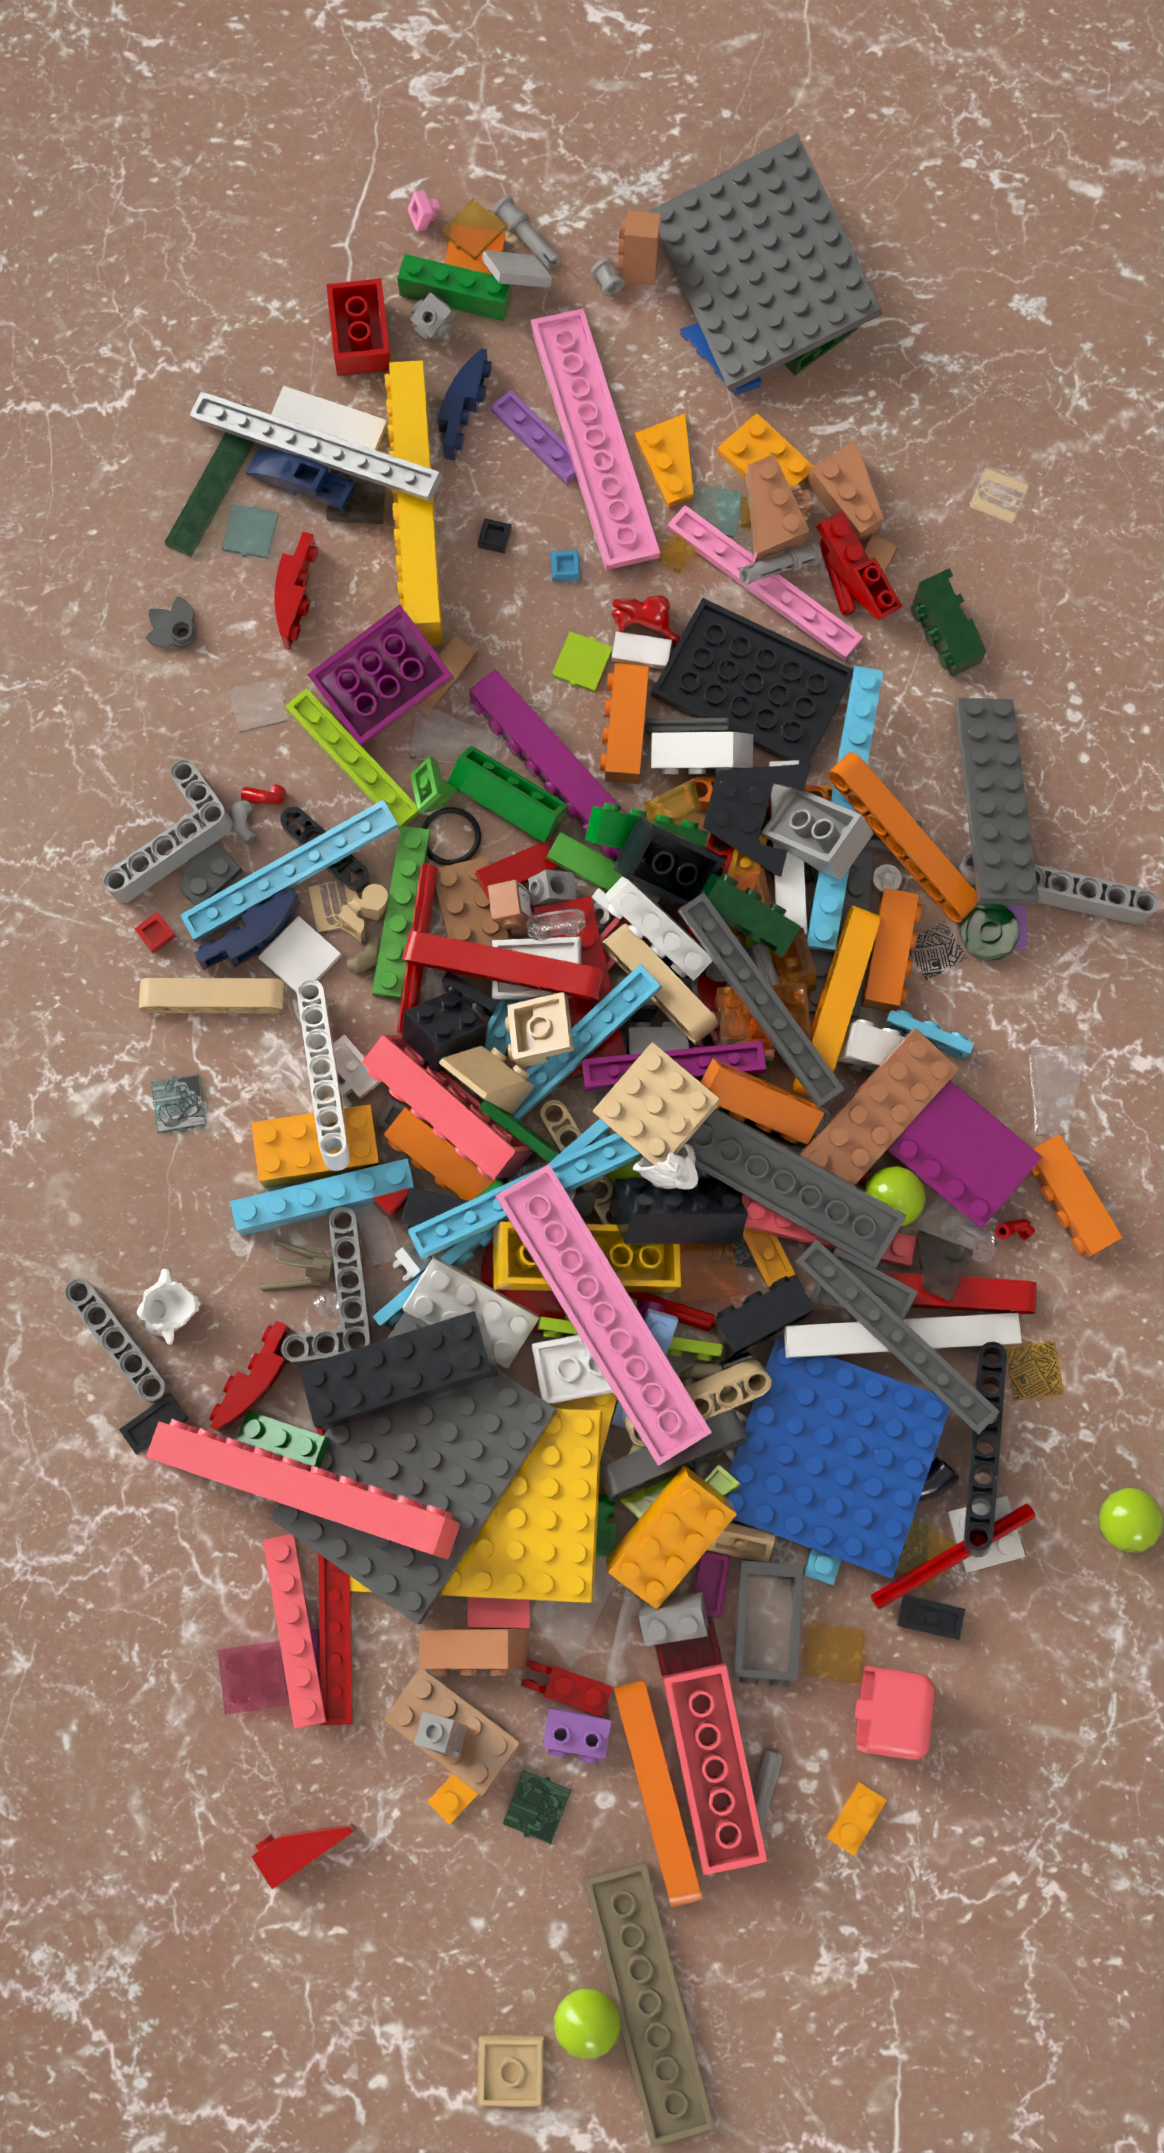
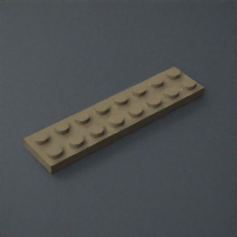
M641 1862L585 1878L584 1883L614 2001L619 2012L621 2029L651 2147L715 2129L646 1863Z

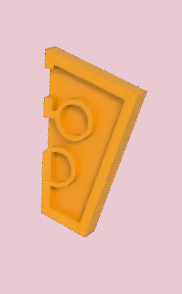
M685 413L634 433L636 444L667 509L693 499Z

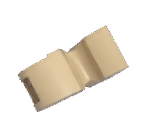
M371 884L365 887L362 892V899L355 897L352 902L342 906V912L338 916L339 927L362 944L365 938L364 920L360 919V917L380 920L384 916L388 903L386 889L379 884Z

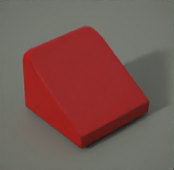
M403 1189L375 1197L373 1204L385 1216L392 1219L406 1204L409 1190Z

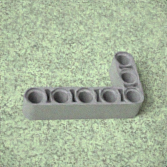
M180 759L176 761L170 769V775L194 811L105 873L103 877L104 888L118 902L126 903L133 900L231 831L233 827L231 816L190 760ZM191 774L187 779L183 780L186 775ZM205 795L202 800L197 801L200 796ZM221 815L218 820L212 822L216 816ZM196 832L192 838H188L190 834ZM172 849L169 854L164 855L167 850ZM148 865L145 871L140 872L144 866ZM121 882H124L120 888L116 889Z
M348 1207L335 1208L329 1216L341 1328L288 1336L282 1344V1353L289 1362L295 1365L310 1364L354 1350L350 1347V1340L356 1334L365 1336L364 1346L372 1344L359 1222L355 1213ZM344 1215L350 1216L352 1223L348 1228L339 1229L336 1227L339 1217ZM345 1245L355 1247V1253L349 1259H343L339 1255L341 1248ZM354 1274L358 1276L359 1281L356 1287L352 1289L344 1288L343 1280L347 1275ZM353 1304H358L362 1307V1313L356 1319H350L346 1315L348 1307ZM326 1338H332L335 1341V1348L330 1353H322L320 1351L321 1341ZM296 1342L303 1343L305 1347L304 1353L297 1358L291 1357L289 1353L291 1345Z

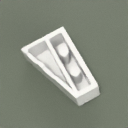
M740 732L652 733L651 768L662 769V774H679V769H688V774H706V769H716L717 774L718 770L753 768V734Z
M856 1020V1022L848 1024L837 1062L852 1064V1071L861 1072L862 1068L875 1071L905 1037L899 1036L900 1032L890 1028H883L881 1030L873 1027V1023L870 1021Z

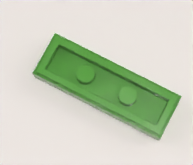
M562 832L558 834L545 858L606 892L622 877L620 873L612 868L615 864L614 861Z

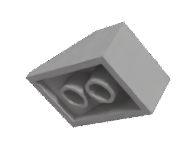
M796 789L790 791L762 831L763 836L815 869L839 880H842L874 834L861 814L805 790L800 791Z

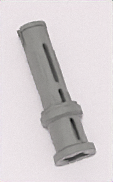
M510 195L501 198L494 206L493 214L496 217H500L507 224V230L511 234H517L545 265L547 270L553 269L556 266L553 261L555 260L556 263H559L561 257L553 251L530 225L528 215L525 212H521L513 203L514 199Z
M813 540L807 541L804 546L798 548H786L783 554L740 567V579L747 585L784 571L794 573L807 565H819L821 562V550Z

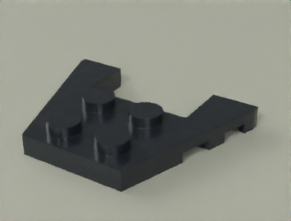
M810 764L718 770L703 829L771 873L781 877L788 851L759 844L760 834L773 785L776 784L804 791Z

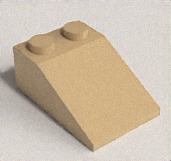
M479 1046L444 1057L439 1062V1064L483 1099L511 1114L516 1112L535 1087L527 1080L530 1075L518 1065L511 1068L505 1063L508 1057L495 1047L489 1051L483 1046Z

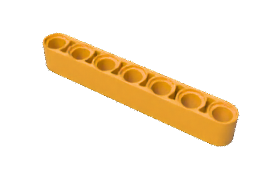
M854 905L850 908L844 921L808 1039L833 1073L881 920V916ZM795 1077L792 1090L810 1097Z

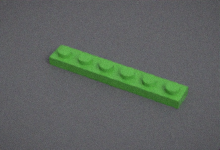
M401 826L372 988L373 996L401 1000L406 962L402 961L408 934L412 928L420 866L426 862L430 839L429 829Z

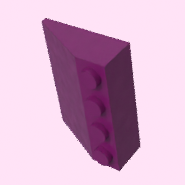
M400 604L307 674L357 743L363 747L455 678Z
M951 1080L946 1083L888 1149L889 1152L981 1229L1042 1158L1038 1152Z

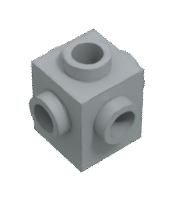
M430 292L425 300H419L412 310L414 315L410 320L416 324L414 330L427 340L428 337L437 340L439 336L443 338L452 327L450 322L457 312L436 294Z

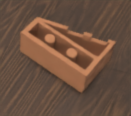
M627 210L626 222L620 221L618 270L623 271L622 277L625 282L655 285L661 213Z
M855 440L811 468L807 485L831 516L843 511L862 545L870 540L873 534H879L883 515Z
M775 454L748 465L745 479L751 520V537L753 539L754 563L784 551L786 548L805 542L810 530Z
M529 1628L419 1630V1669H430V1675H449V1669H459V1675H478V1669H489V1675H508V1669L528 1667Z

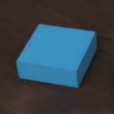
M578 550L550 552L552 582L580 580Z

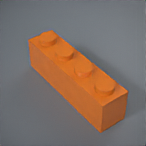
M615 663L614 673H608L607 690L612 691V699L606 700L604 717H610L609 727L603 726L602 744H607V754L601 753L600 771H605V781L639 784L649 666Z
M884 888L880 897L877 914L881 916V920L870 953L862 1007L888 1012L893 1010L896 1012L900 1004L905 1005L908 988L903 987L905 977H910L913 960L908 959L909 950H914L918 934L913 932L914 921L919 922L922 912V905L918 904L919 894Z
M714 1058L700 1082L721 1100L716 1109L720 1107L729 1110L731 1116L740 1121H745L746 1118L755 1121V1126L766 1132L771 1133L772 1129L781 1133L780 1136L794 1144H797L798 1140L809 1144L825 1114L814 1102Z
M410 1105L402 1110L384 1134L389 1139L387 1141L394 1150L400 1153L404 1151L412 1158L411 1162L414 1166L422 1171L428 1170L435 1176L434 1180L439 1186L445 1190L451 1189L459 1195L458 1198L473 1200L496 1180L502 1182L504 1179L492 1178L489 1180L482 1176L476 1169L478 1167L476 1163L471 1159L466 1160L457 1154L454 1150L456 1146L448 1139L443 1140L438 1137L432 1130L434 1126L427 1120L422 1121L414 1116L410 1111L412 1108Z
M1061 1134L1033 1148L1042 1158L1029 1174L1032 1177L1036 1176L1041 1185L1039 1189L1046 1202L1052 1203L1057 1211L1055 1217L1063 1229L1067 1228L1072 1236L1071 1244L1074 1250L1087 1259L1122 1239V1235Z

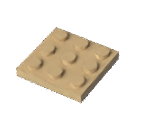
M651 1042L592 1112L653 1165H657L658 1162L666 1161L670 1152L675 1155L721 1103V1100Z

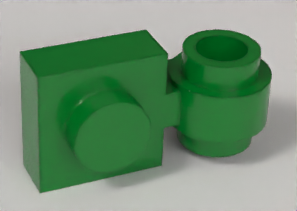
M601 1494L598 1495L596 1554L610 1555L615 1549L617 1524L606 1523V1520H608V1517H614L615 1502H610L607 1495Z

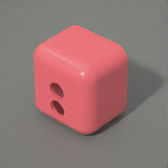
M866 1665L862 1678L861 1696L856 1701L855 1718H858L856 1748L868 1754L918 1760L924 1757L929 1750L935 1698V1686L932 1680L924 1674Z

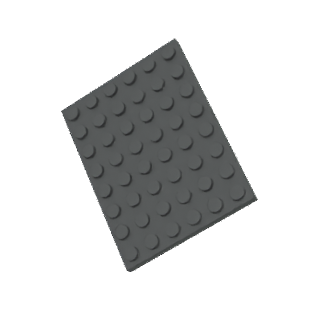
M798 133L649 211L651 213H661L660 237L729 392L882 315L881 308Z
M404 1312L388 1338L428 1326L429 1324L419 1317L416 1318ZM499 1371L497 1376L479 1380L472 1384L448 1390L327 1430L324 1436L329 1438L330 1441L320 1469L339 1475L337 1481H339L340 1476H344L366 1484V1491H368L369 1485L396 1494L394 1499L396 1501L398 1495L423 1503L425 1504L423 1508L425 1511L427 1505H431L453 1513L452 1520L461 1524L449 1560L281 1503L270 1519L417 1624H422L558 1412V1409Z

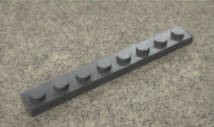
M702 893L680 908L678 912L816 1106L818 1108L844 1091L845 1089L705 893Z
M817 1239L795 1261L976 1434L979 1435L1000 1413L997 1408Z

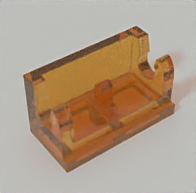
M802 927L783 957L771 950L783 996L811 992L816 989V970Z

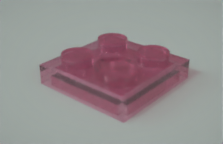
M280 1641L217 1650L225 1714L289 1704Z

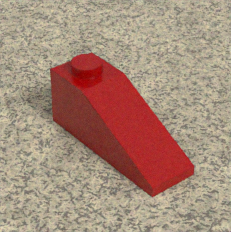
M353 1824L281 1834L276 1839L270 1834L255 1845L258 1851L251 1857L273 1890L356 1829Z

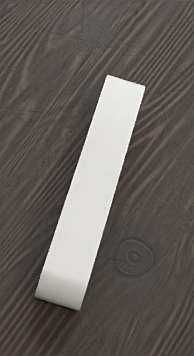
M308 979L299 984L297 998L318 1143L325 1166L330 1170L339 1171L348 1166L351 1155L329 1011L322 984L317 980ZM324 1046L322 1049L315 1050L317 1047ZM322 1072H328L325 1075H319ZM332 1097L328 1101H322L324 1098ZM336 1123L333 1127H326L328 1124ZM335 1149H339V1150H340V1151H339L338 1153H336V1154H330V1152H331L332 1150H335Z

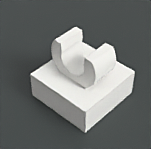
M598 888L591 898L597 902L593 904L594 912L598 909L604 911V916L600 920V923L604 925L610 921L612 913L607 909L610 905L604 896L607 892Z
M411 1243L402 1247L394 1254L398 1259L394 1261L393 1268L395 1269L403 1265L407 1270V1274L402 1279L407 1281L421 1275L431 1259L427 1257L421 1260L414 1244Z

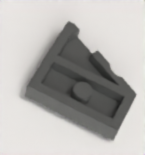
M213 843L189 859L179 889L196 906L221 892L243 871L216 843Z

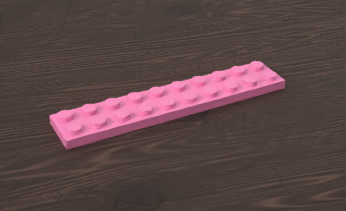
M584 309L530 320V328L605 571L658 559L660 557V550Z
M549 1164L496 1195V1199L656 1464L659 1466L712 1433Z

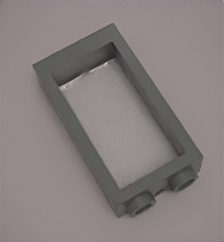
M739 1561L732 1675L739 1677V1683L758 1684V1678L771 1679V1686L789 1687L790 1681L798 1680L804 1565ZM748 1574H751V1575H763V1576H767V1577L748 1576ZM773 1576L789 1577L793 1579L773 1578Z

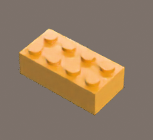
M371 1104L343 1108L351 1158L348 1166L339 1171L330 1170L324 1164L318 1143L314 1113L251 1122L258 1180L261 1185L268 1187L321 1179L381 1165L374 1112ZM336 1123L328 1124L326 1127H333ZM339 1149L332 1150V1151L330 1152V1154H336V1153H338L340 1150H339Z
M684 1465L606 1558L608 1573L657 1610L737 1515L733 1503Z

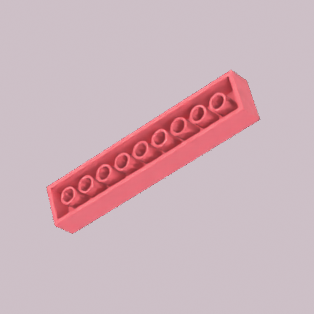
M171 1419L170 1424L158 1422L146 1458L449 1560L461 1524L452 1520L453 1513L427 1505L425 1511L423 1510L425 1504L398 1495L396 1501L394 1500L396 1494L369 1485L368 1491H366L367 1485L344 1476H340L339 1481H337L339 1475L314 1466L311 1467L284 1456L282 1459V1456L252 1447Z

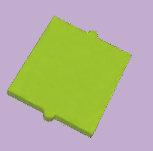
M569 631L552 672V677L571 683L572 687L579 686L596 692L613 647L595 641L592 636L587 638Z

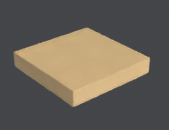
M479 2035L477 2107H543L544 2036Z

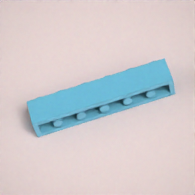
M403 1159L230 1201L236 1231L243 1236L330 1215L338 1207L355 1209L371 1205L375 1197L403 1189L409 1190L410 1187L415 1188L408 1159Z

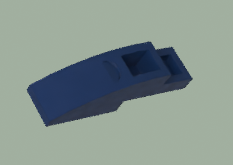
M481 348L460 369L442 402L438 415L439 432L446 433L443 443L444 459L456 460L457 451H462L465 434L462 433L463 425L468 426L470 412L477 413L479 402L484 403L486 386L483 385L484 379L490 377L492 361H488L487 349Z
M258 449L246 471L248 476L296 496L297 493H300L343 512L356 489L354 482L330 473L328 467L275 450Z
M293 889L289 892L287 890L275 894L271 901L263 905L255 904L246 910V914L242 915L246 924L245 927H235L229 930L225 937L216 942L211 940L203 943L199 950L194 952L202 969L206 970L227 958H230L236 967L266 947L283 930L300 904L295 890Z

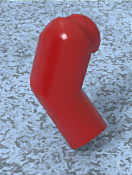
M277 784L272 785L270 791L244 787L241 791V799L255 804L279 805L285 800L283 796L286 790Z
M1024 1218L999 1224L995 1229V1233L1001 1239L1018 1233L1022 1240H1026L1035 1234V1229L1030 1225L1032 1222Z

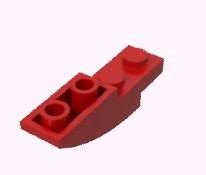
M843 511L816 526L830 551L826 557L851 594L872 616L880 620L903 607L876 558L869 559Z
M302 532L293 556L282 553L275 580L274 604L276 620L284 648L289 650L292 642L297 641L300 636V621L302 616L308 614L311 602L308 599L305 587L309 579L308 568L310 563L316 561L318 546L315 544L314 535L307 532Z
M276 1320L273 1326L269 1325L266 1328L261 1340L265 1344L260 1354L255 1353L248 1365V1369L251 1370L249 1376L237 1371L235 1377L231 1375L228 1378L223 1389L226 1395L222 1403H217L209 1418L210 1421H213L210 1426L211 1428L221 1432L243 1418L247 1411H251L271 1390L288 1362L285 1358L278 1356L282 1344L290 1331L287 1325Z

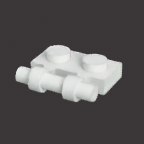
M344 1034L333 1044L338 1074L345 1081L340 1086L343 1108H349L353 1106L347 1098L349 1093L353 1091L359 1099H362L380 1082H377L368 1075L367 1071L369 1069L361 1063L364 1060V1056ZM322 1072L319 1075H325L328 1072Z

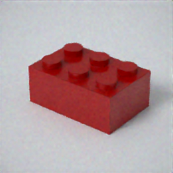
M381 278L326 284L337 376L390 371L389 363L391 362Z

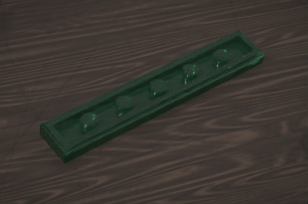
M227 432L224 434L166 538V547L192 557L255 442Z

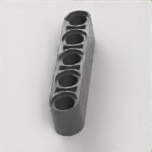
M730 1410L706 1420L705 1422L712 1433L659 1466L654 1461L647 1447L602 1467L599 1479L609 1501L615 1502L675 1476L684 1465L691 1469L746 1443L748 1437L736 1412Z

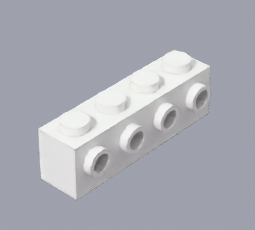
M622 876L604 895L608 903H610L607 909L619 920L624 916L631 923L628 928L638 938L642 939L644 936L652 942L650 948L661 959L667 956L674 963L671 965V968L682 978L688 975L694 981L713 961L704 947L634 882Z

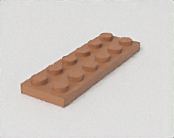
M917 1028L912 1029L799 1154L855 1185L959 1069Z

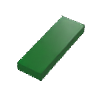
M487 1100L481 1103L480 1110L548 1163L558 1155V1149L514 1115Z

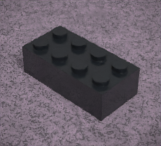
M616 1178L609 1210L625 1244H740L748 1212L736 1190L716 1178L698 1179L697 1185L688 1190L678 1189L677 1187L672 1189L656 1187L646 1178Z

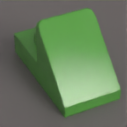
M430 756L410 774L417 810L420 813L440 809L458 792L456 788L442 780L438 761Z

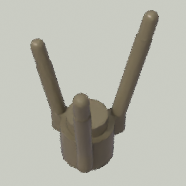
M275 1240V1245L309 1257L307 1261L278 1257L276 1262L306 1268L305 1276L311 1277V1279L264 1284L260 1286V1290H277L304 1286L321 1287L322 1282H329L332 1258H325L326 1254L315 1253L287 1242Z

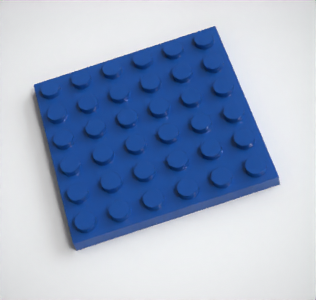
M776 1337L765 1371L771 1378V1387L766 1394L754 1400L744 1428L748 1441L737 1448L729 1474L741 1484L738 1489L725 1496L733 1503L737 1513L733 1519L893 1578L950 1408L932 1392L832 1356L786 1358L785 1341Z

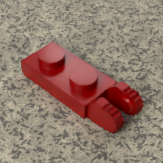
M529 1659L527 1666L531 1670L550 1674L547 1687L531 1679H522L521 1686L543 1693L544 1697L603 1717L613 1686L555 1665L550 1667Z

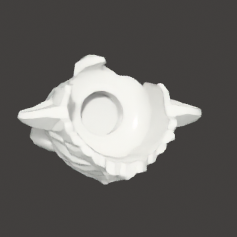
M685 1144L676 1155L670 1152L668 1159L664 1162H658L657 1165H653L643 1156L633 1168V1170L641 1173L642 1177L652 1182L654 1186L664 1189L677 1187L678 1189L688 1190L694 1188L698 1182L695 1168L696 1157L694 1149L689 1144Z
M164 1268L161 1271L158 1282L144 1291L143 1302L139 1305L137 1315L140 1320L145 1321L146 1329L151 1335L163 1337L166 1343L171 1345L174 1340V1332L184 1326L195 1312L199 1311L201 1303L198 1301V1297L194 1296L182 1283L171 1281L169 1270Z

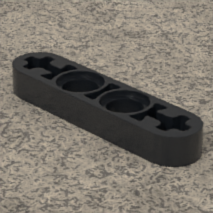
M289 807L281 814L280 821L283 830L300 846L307 843L309 835L313 833L322 835L326 832L298 807ZM299 816L298 819L304 831L301 833V830L295 824L289 826L288 818L292 817L295 819ZM352 854L345 857L341 864L331 865L326 868L343 885L351 890L363 891L370 883L367 868ZM348 865L350 867V870L356 875H358L360 872L362 873L361 882L355 880L353 883L350 882L352 879L351 875L345 870L348 867Z

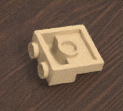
M565 992L507 1005L508 1017L505 1018V1025L511 1036V1044H508V1053L511 1061H515L520 1068L549 1062V1056L574 1051L568 996Z

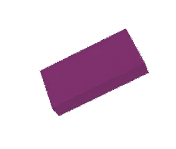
M706 1551L698 1560L693 1593H703L707 1616L721 1618L731 1555Z

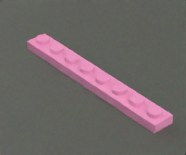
M686 505L667 525V531L843 661H846L863 639L861 634L781 575L776 574L745 585L740 579L739 569L742 566L753 564L754 556Z

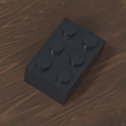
M640 815L612 868L624 878L685 906L698 897L712 873L717 875L725 859L713 850Z
M785 1276L772 1283L771 1287L768 1288L769 1292L762 1295L759 1290L746 1297L745 1301L742 1302L743 1306L735 1309L734 1305H731L717 1313L718 1316L715 1317L716 1321L712 1328L720 1343L723 1344L722 1346L729 1359L781 1332L783 1327L792 1326L805 1319L814 1311L815 1308L797 1277L789 1280Z

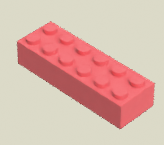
M382 1035L361 1062L369 1069L367 1073L371 1078L380 1083L383 1081L390 1088L389 1093L395 1099L408 1103L412 1107L410 1111L414 1116L422 1121L427 1120L434 1126L433 1132L441 1139L451 1141L456 1146L454 1150L466 1160L471 1159L478 1165L477 1171L485 1178L491 1180L492 1178L514 1177L533 1153L532 1149L480 1110L481 1102L444 1070L436 1072L402 1036Z
M722 1663L662 1676L703 1874L708 1875L767 1862L726 1665Z

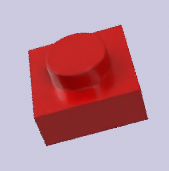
M158 911L134 928L135 932L153 954L177 937Z

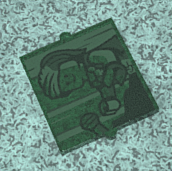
M523 1770L502 1824L523 1832L525 1837L530 1835L551 1844L571 1789L550 1781L551 1779L548 1776L542 1778Z

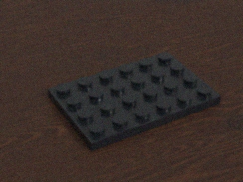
M702 597L656 682L651 696L695 718H728L730 721L729 732L753 734V746L784 761L799 760V764H808L852 680L853 669Z

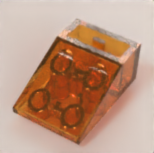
M806 983L771 985L811 1041ZM718 987L714 999L716 1019L719 1023V1026H717L718 1045L762 1041L763 1051L775 1049L732 987Z

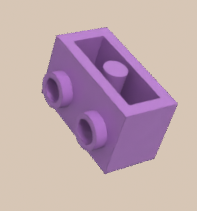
M549 1707L542 1748H548V1755L566 1758L567 1752L579 1754L580 1761L597 1764L598 1758L605 1759L612 1720L610 1718Z

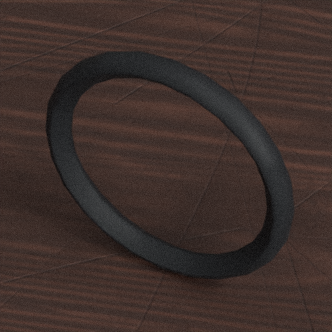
M446 807L433 812L423 823L422 829H428L430 823L442 814L456 813L471 822L475 831V841L470 851L457 859L440 858L429 847L427 856L443 865H452L469 860L476 853L481 841V831L476 819L467 811L456 807Z

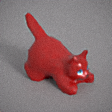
M662 595L649 596L643 602L635 598L613 599L612 605L615 609L612 611L611 616L618 625L619 632H622L626 626L637 623L660 632L663 636L672 640L675 645L678 644L680 636L669 629L670 602L666 597Z

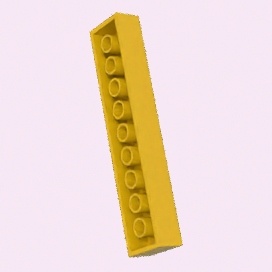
M423 360L390 362V374H385L386 407L389 419L388 438L391 450L389 455L431 469L427 392ZM392 489L394 503H392L393 518L395 520L394 538L397 549L396 568L399 580L397 587L400 605L431 646L443 645L434 499L428 502Z

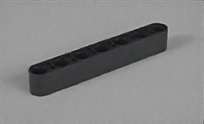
M988 1342L980 1348L977 1365L976 1390L997 1408L1000 1413L995 1417L996 1421L988 1424L979 1435L972 1430L963 1545L966 1552L973 1557H983L988 1554L994 1534L1007 1352L1004 1346L997 1342ZM988 1354H994L999 1357L1000 1362L989 1364L985 1361L984 1357ZM986 1383H991L998 1388V1391L994 1394H988L983 1391L982 1386ZM986 1442L994 1450L989 1454H983L977 1449V1446L980 1443ZM978 1473H986L990 1476L991 1482L984 1485L979 1484L974 1476ZM976 1503H983L988 1507L989 1512L985 1515H977L972 1510V1506ZM973 1534H981L986 1538L987 1543L977 1547L970 1542L969 1538Z

